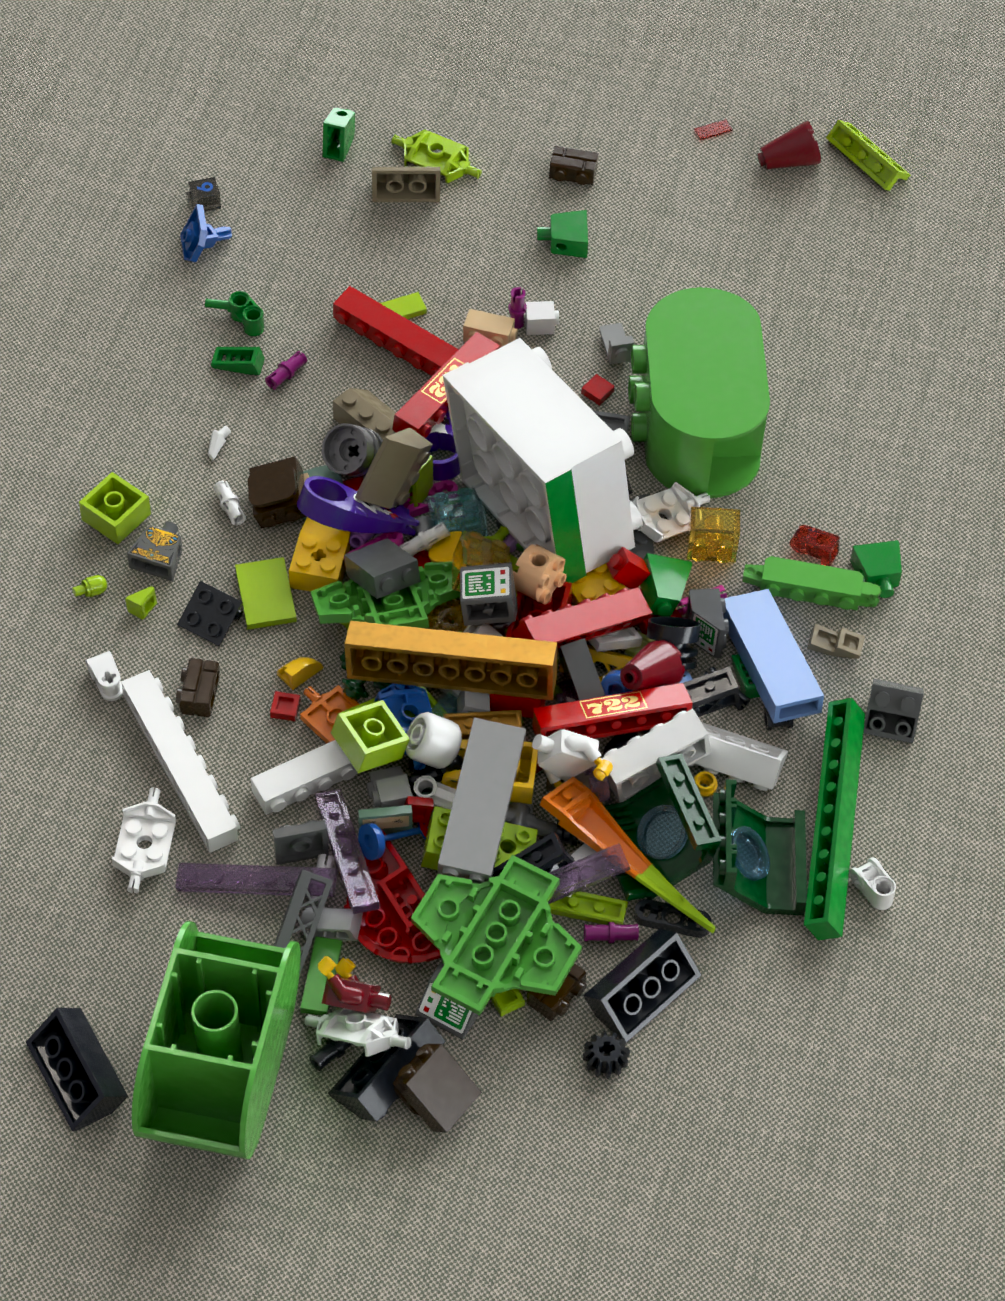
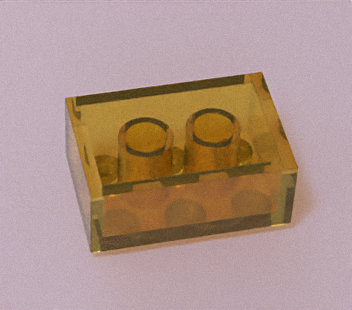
M463 530L452 555V589L460 592L461 567L510 563V546H507L506 543L500 540L484 538L478 532Z

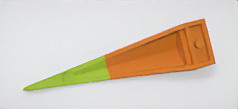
M571 777L542 798L540 806L560 820L558 825L706 930L714 933L715 926L687 901L651 864L617 824L592 790L575 777Z

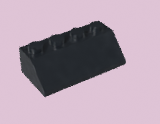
M658 929L583 996L594 1015L613 1033L616 1032L619 1039L625 1038L627 1043L702 975L678 933Z
M57 1007L26 1041L71 1131L80 1130L112 1114L128 1097L81 1008Z
M396 1014L394 1018L398 1020V1035L411 1038L410 1048L405 1049L394 1046L368 1057L365 1056L364 1051L328 1092L330 1097L363 1120L377 1122L387 1114L388 1108L395 1100L399 1099L393 1085L399 1071L413 1060L416 1052L423 1045H443L446 1042L428 1018Z

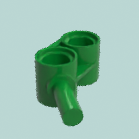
M233 292L229 300L205 299L206 308L224 309L230 312V316L234 321L241 322L244 325V332L247 335L259 336L264 332L263 310L246 292Z

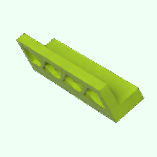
M838 120L826 136L827 140L885 190L890 191L899 178L908 180L911 176L851 123Z

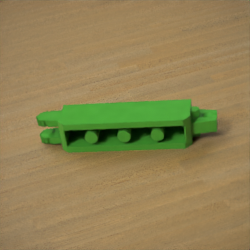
M774 556L766 558L764 565L746 564L742 581L760 587V591L769 589L772 597L778 596L795 601L835 606L845 610H858V606L874 608L879 603L878 596L881 594L880 586L863 582L864 576L859 571Z

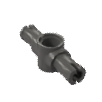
M519 802L509 804L505 822L537 829V834L544 837L552 832L556 833L557 824L537 818L535 814L530 813L531 810L528 805Z

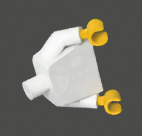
M563 729L548 737L538 734L533 740L532 747L538 750L537 763L544 770L550 784H554L555 789L563 784L561 779L567 781L595 765L597 767L594 769L593 774L600 781L608 776L613 769L610 761L600 758L602 755L598 751L599 741Z

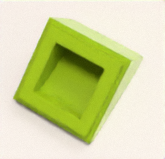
M151 586L125 598L127 611L142 620L145 619L157 604L154 587Z

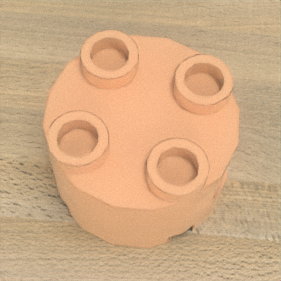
M532 544L524 550L516 563L519 566L518 572L513 571L515 590L545 605L550 601L556 587H561L566 580V574L563 573L565 559L538 544L536 546Z

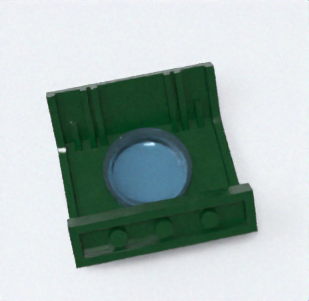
M682 753L658 757L656 766L661 775L658 780L626 801L604 806L636 847L672 886L711 863L722 841ZM610 861L627 901L645 897L652 900L658 896Z
M726 779L724 789H720L719 793H713V823L722 840L713 857V885L764 914L804 916L807 901L805 811L795 810L793 818L765 816L738 801L737 798H734L737 780Z

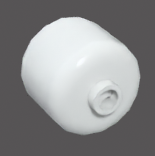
M430 712L419 714L410 724L407 731V736L410 740L406 753L411 759L437 769L447 767L456 758L461 746L462 732L459 725Z

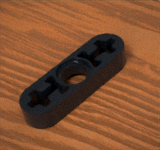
M644 899L635 906L634 918L641 926L677 932L678 934L702 938L709 934V931L704 927H696L697 922L691 918H688L687 926L684 925L685 917L688 916L669 903ZM645 909L650 910L648 917L643 916ZM698 910L712 923L711 917L707 912ZM660 911L662 912L661 919L657 920L658 912ZM670 913H674L680 917V921L672 924L665 917Z

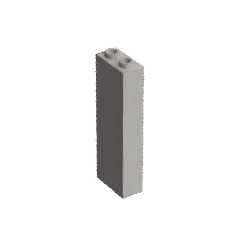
M474 717L438 862V873L471 879L472 883L478 884L486 882L488 878L492 877L525 740V728Z

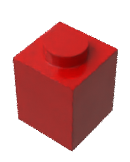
M624 547L614 554L607 563L612 578L629 589L638 588L650 575L644 559Z

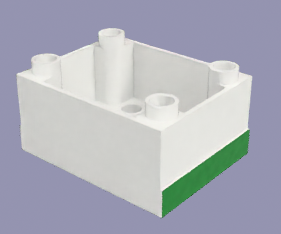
M518 338L471 363L467 362L443 375L461 480L503 526L508 528L509 533L524 549L532 544L535 546L538 544L565 559L563 571L566 574L565 582L574 583L585 577L586 573L607 563L622 547L628 550L635 547L633 530L642 526V518L635 504L629 500L625 459L634 455L633 444L623 429L618 428L612 431L552 370L550 360L541 347L531 349L521 338Z

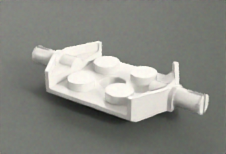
M677 482L670 489L639 499L636 496L633 503L642 518V526L637 528V530L642 531L654 542H660L695 529L702 522L700 505L710 502V496H707L708 493L706 492L694 496L693 493ZM659 513L664 514L667 519L661 518Z
M154 787L149 789V796L146 802L123 808V821L115 856H112L113 866L130 877L127 891L133 893V889L134 893L139 892L140 881H143L144 878L162 874L166 871L176 817L175 814L158 804L161 790L155 788L154 792ZM144 840L152 843L146 849L138 847V844Z
M339 1008L321 1017L310 1014L305 1017L306 1026L317 1028L316 1037L318 1045H321L323 1037L330 1038L333 1041L352 1043L355 1046H364L365 1056L367 1057L385 1051L390 1047L397 1046L408 1049L411 1046L410 1037L398 1035L397 1018Z

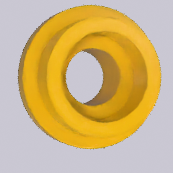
M703 771L694 776V781L701 796L708 797L716 792L718 782L712 773ZM701 784H707L708 787H703Z

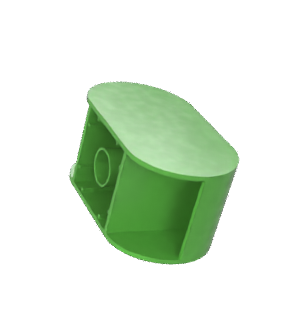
M697 287L671 293L661 299L651 309L645 325L644 345H632L631 347L632 374L640 375H632L628 378L629 404H634L635 412H641L632 413L631 416L632 442H644L646 464L653 476L670 489L677 482L693 493L694 496L705 492L708 493L707 496H710V498L730 495L750 484L760 468L761 450L770 406L760 317L750 303L724 290Z
M186 921L182 925L173 946L138 1064L132 1101V1130L135 1137L243 1159H250L263 1130L293 1018L301 962V951L298 942L290 941L286 948L199 932L196 923L192 921Z

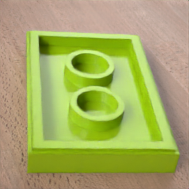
M284 557L235 565L247 630L297 622Z

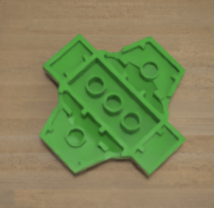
M457 561L425 563L424 568L422 566L419 567L421 582L376 599L351 579L344 582L343 585L342 582L336 581L310 591L311 598L320 624L358 621L429 628L427 614L437 605L460 597V566Z
M514 855L510 857L499 876L490 877L488 881L481 884L472 883L471 879L438 874L411 916V922L440 951L441 960L444 965L432 984L431 990L479 1016L491 997L494 998L496 993H502L511 989L556 996L582 951V946L559 923L556 924L552 920L548 902L558 887L560 878Z

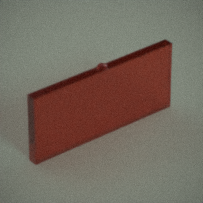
M727 119L694 128L700 140L733 131Z

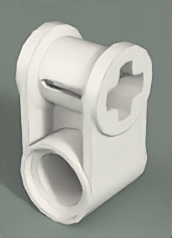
M107 651L85 660L91 678L95 681L103 699L107 701L120 699L123 695L121 677L111 652Z
M871 857L866 864L849 870L853 884L863 893L874 908L885 910L891 907L896 884L876 858Z

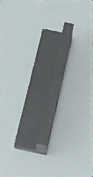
M306 870L299 872L274 943L276 947L286 948L290 942L291 934L299 930L302 931L306 941L304 946L300 948V951H302L300 974L333 882L331 879ZM311 879L325 884L322 895L314 899L311 898L307 889ZM306 895L308 902L302 904ZM320 899L318 907L316 908L314 902ZM310 904L315 915L313 921L303 925L298 914L300 908ZM297 920L299 927L293 930ZM311 925L309 933L307 934L305 927Z

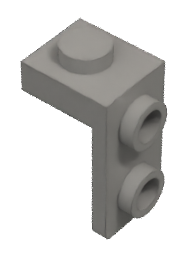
M616 323L600 326L599 332L609 363L616 364L631 361V347L634 345V340L632 336L625 335L622 324Z

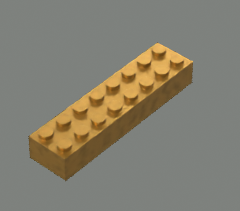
M350 621L344 643L347 679L553 700L557 679V642Z

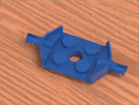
M392 683L390 686L380 690L375 697V702L383 700L406 734L410 724L419 714L425 712L433 713L427 691L417 686ZM404 711H410L415 717L407 716ZM413 760L415 770H422L426 767L425 764Z

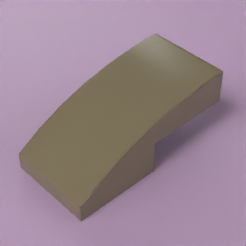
M815 624L811 630L807 649L836 657L859 659L865 636L845 628H841L839 632Z

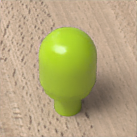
M101 575L90 576L82 580L81 585L72 587V591L75 597L83 594L86 597L97 596L106 591L107 581Z

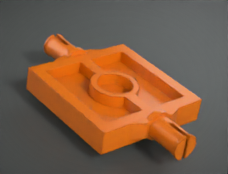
M339 685L322 695L309 686L308 689L304 690L303 694L312 701V704L300 714V720L327 744L335 740L331 731L338 713L357 706L359 703L348 697Z

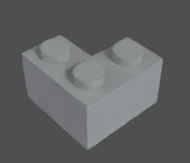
M401 766L370 772V782L366 783L369 798L373 799L374 805H372V808L404 806L407 796H412L407 774L403 775Z

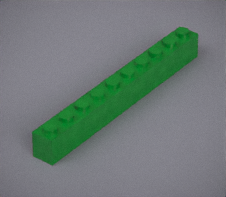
M852 697L831 701L828 704L804 926L818 941L843 936L865 713Z

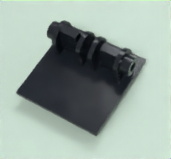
M200 581L177 625L220 647L233 620L241 618L243 611L240 610L243 602Z

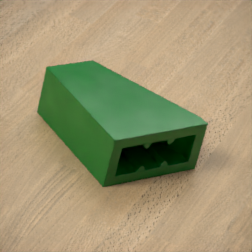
M647 553L644 561L650 575L641 584L643 596L653 615L670 617L681 601L692 562Z

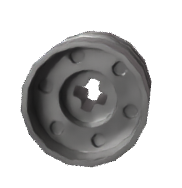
M343 423L334 426L326 434L322 444L323 460L328 468L335 473L365 478L383 440L378 433L369 428Z

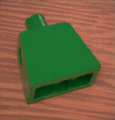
M336 107L332 109L324 120L322 157L344 162L355 135L354 111Z
M587 210L552 214L550 216V227H537V241H550V252L553 254L587 258Z
M899 540L853 546L850 562L854 570L859 571L864 576L863 582L880 586L881 598L891 597L894 594L893 588L899 586L902 575Z

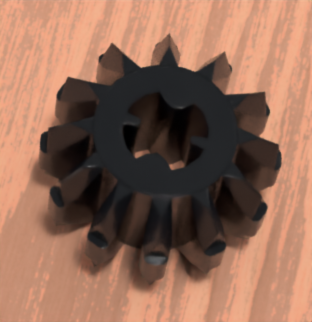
M605 1030L602 1032L601 1037L593 1034L591 1042L586 1041L584 1045L583 1060L587 1062V1070L596 1069V1077H599L601 1073H605L606 1078L609 1079L611 1072L619 1076L622 1068L628 1066L627 1058L630 1055L629 1048L625 1047V1038L617 1040L616 1032L610 1037L607 1036Z

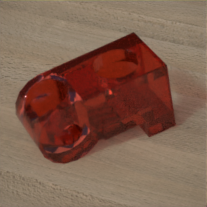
M800 525L789 543L796 552L801 554L807 553V555L820 559L822 565L831 566L839 553L840 536L808 525Z

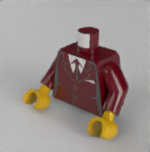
M325 956L318 963V970L327 977L322 1004L364 1013H375L376 1009L389 1010L392 999L391 995L381 993L379 985L361 982L356 975L352 976L351 972L356 965L349 958H342L336 964L331 958ZM334 968L338 973L337 975H334L331 972Z

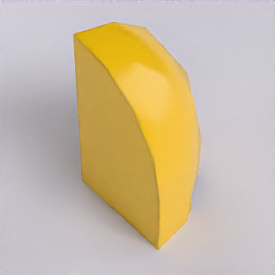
M300 657L278 669L276 675L294 690L324 667L322 663L313 658Z

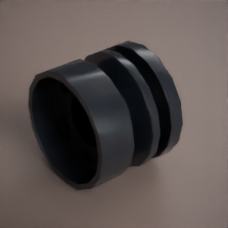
M660 616L649 618L647 637L655 641L665 640L672 643L682 655L680 658L682 665L685 666V670L697 667V659L694 656L698 655V649L687 644L699 642L701 623L681 617Z

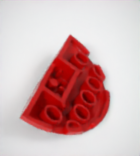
M385 842V852L381 858L376 860H368L361 851V859L355 869L349 871L346 879L347 904L344 905V909H361L363 911L358 935L359 942L373 954L397 963L411 964L441 958L440 951L411 922V916L423 899L425 892L392 842Z

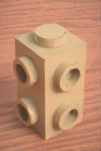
M469 309L463 326V341L467 342L478 332L500 345L501 348L517 338L518 329L514 328L515 319Z

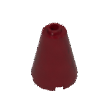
M803 122L762 146L760 153H757L760 166H765L766 169L820 164L821 154L818 142L814 139V130L810 122Z
M665 640L652 641L646 644L622 668L620 673L621 682L630 690H643L678 684L683 679L685 666L682 665L680 658L682 655L670 642Z

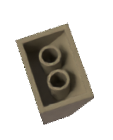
M372 166V202H440V167Z
M349 388L333 400V419L339 424H353L369 428L378 433L382 440L386 436L396 433L392 430L396 412L369 390Z
M411 428L386 436L355 498L388 509L403 505L410 496L408 492L411 486L419 479L420 473L418 472L421 466L430 457L429 451L433 444Z

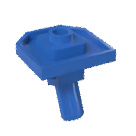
M196 204L180 234L184 260L197 262L203 249L213 247L216 241L232 237L230 227L213 228L211 224L206 223L204 208L200 204Z

